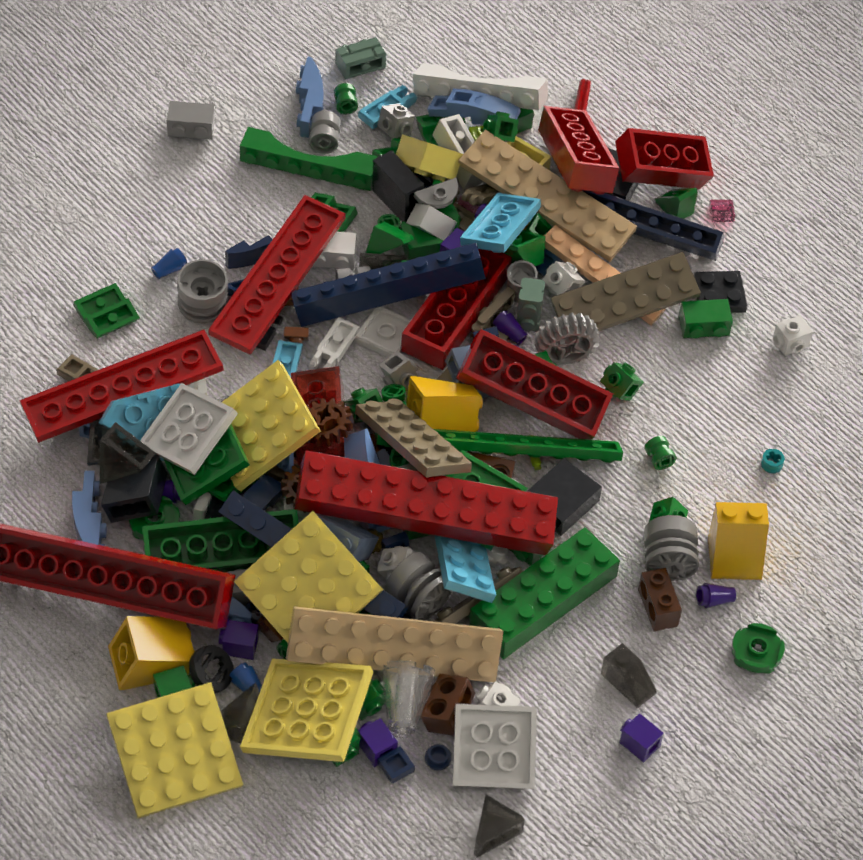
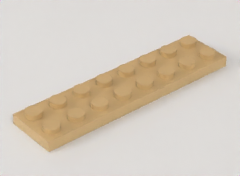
M487 130L483 131L458 161L460 167L501 193L541 199V208L538 212L549 224L558 226L579 243L609 262L612 261L636 231L637 225L585 192L571 190L564 179L496 136L494 137Z
M293 606L286 659L287 661L312 664L340 663L371 666L372 670L436 677L439 674L468 677L469 680L494 683L497 677L503 630Z

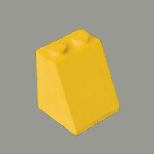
M410 376L406 406L414 411L432 429L478 432L479 409L482 408L483 399L473 385Z
M716 502L708 533L711 579L762 580L769 528L767 503Z
M127 616L108 645L119 690H128L154 684L153 674L183 665L188 675L190 672V658L195 652L191 642V631L187 628L186 622L164 617Z

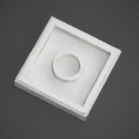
M377 307L372 311L354 337V342L386 357L391 356L397 350L402 353V332L411 320L383 307Z

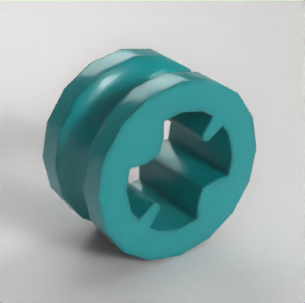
M777 449L766 450L763 453L761 467L764 471L771 474L780 472L785 460L784 454Z

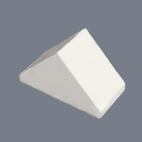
M416 203L406 222L443 241L452 233L457 224L456 221L435 208Z

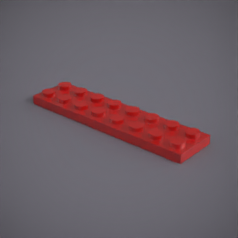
M304 195L208 329L209 335L251 355L291 298L292 292L298 288L344 222L345 213Z
M205 329L24 398L20 400V404L37 442L40 443L101 419L111 401L183 383L189 385L222 372L224 368Z

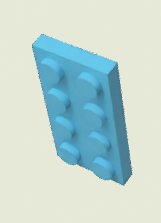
M497 193L460 237L461 246L477 243L478 249L490 250L494 253H505L541 208V199Z
M434 535L444 588L492 603L496 596L486 548L478 543Z

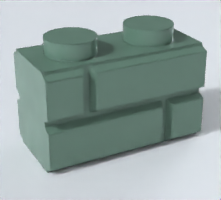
M377 37L363 39L360 42L350 45L345 44L336 48L335 62L344 79H349L385 68L386 51L381 46Z
M525 277L521 279L516 320L524 331L539 330L545 281Z

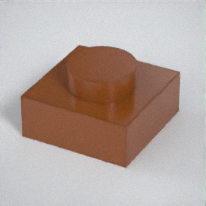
M284 327V338L288 339L289 342L303 344L304 340L309 341V328Z

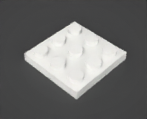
M181 383L138 444L149 452L159 455V457L195 475L238 413L234 408Z
M456 704L453 786L535 789L537 707Z

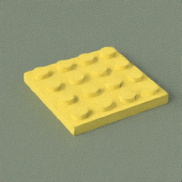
M279 360L221 402L234 408L238 413L231 425L250 464L230 477L234 486L240 492L321 432L284 365Z
M314 511L307 515L234 581L287 643L289 641L293 606L358 613L383 591L382 587Z
M272 658L240 745L242 752L344 762L373 675L371 666L340 663L312 664Z
M211 682L106 713L137 819L243 787L242 778Z

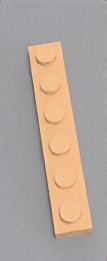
M554 225L544 235L546 236L545 248L565 263L570 262L578 269L577 272L592 283L620 274L618 270L558 226ZM665 309L640 318L652 326L664 313Z

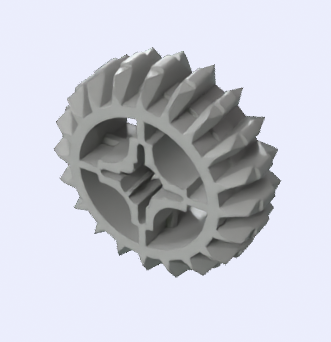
M573 312L569 315L562 314L558 318L553 317L552 321H545V325L540 326L539 331L535 333L537 352L547 351L551 361L556 365L572 364L576 361L580 362L583 358H589V354L594 353L595 348L599 346L598 341L600 340V334L594 320L590 319L588 315L583 316L582 313L574 315Z

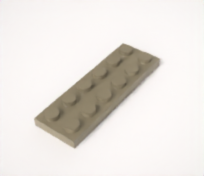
M680 252L551 297V303L557 318L561 317L562 314L569 315L571 312L574 315L582 313L583 316L588 315L590 319H593L598 331H602L681 303V301H688L699 297L701 292L684 252Z
M389 399L386 402L367 401L365 404H356L355 414L425 477L471 472L472 462L417 416L414 411L410 410L401 400Z

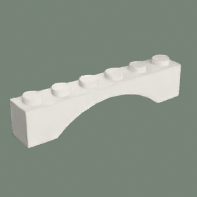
M422 63L413 73L414 94L431 97H435V95L449 96L453 89H465L486 93L508 101L519 108L540 110L548 100L547 78L523 76L508 79H483L455 73L442 65Z

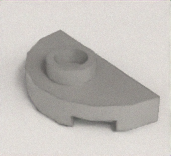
M457 178L414 192V198L418 203L429 205L435 209L445 208L453 202L457 195Z

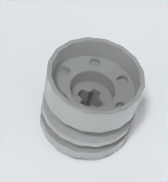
M205 259L190 261L182 267L178 273L177 280L178 307L186 319L195 323H209L216 320L228 302V277L226 271L218 263Z
M677 515L661 516L651 520L644 530L646 571L666 568L671 581L683 580L693 576L699 567V551L697 549L698 529L696 524L689 518Z
M415 552L401 561L392 571L385 585V591L407 605L409 608L407 612L414 619L424 621L437 613L452 593L451 590L444 588L441 570L435 569V564L421 552Z

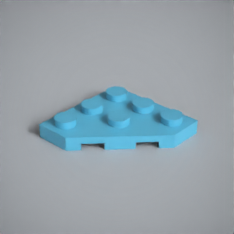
M180 384L111 401L99 423L155 456V454L142 448L138 443Z

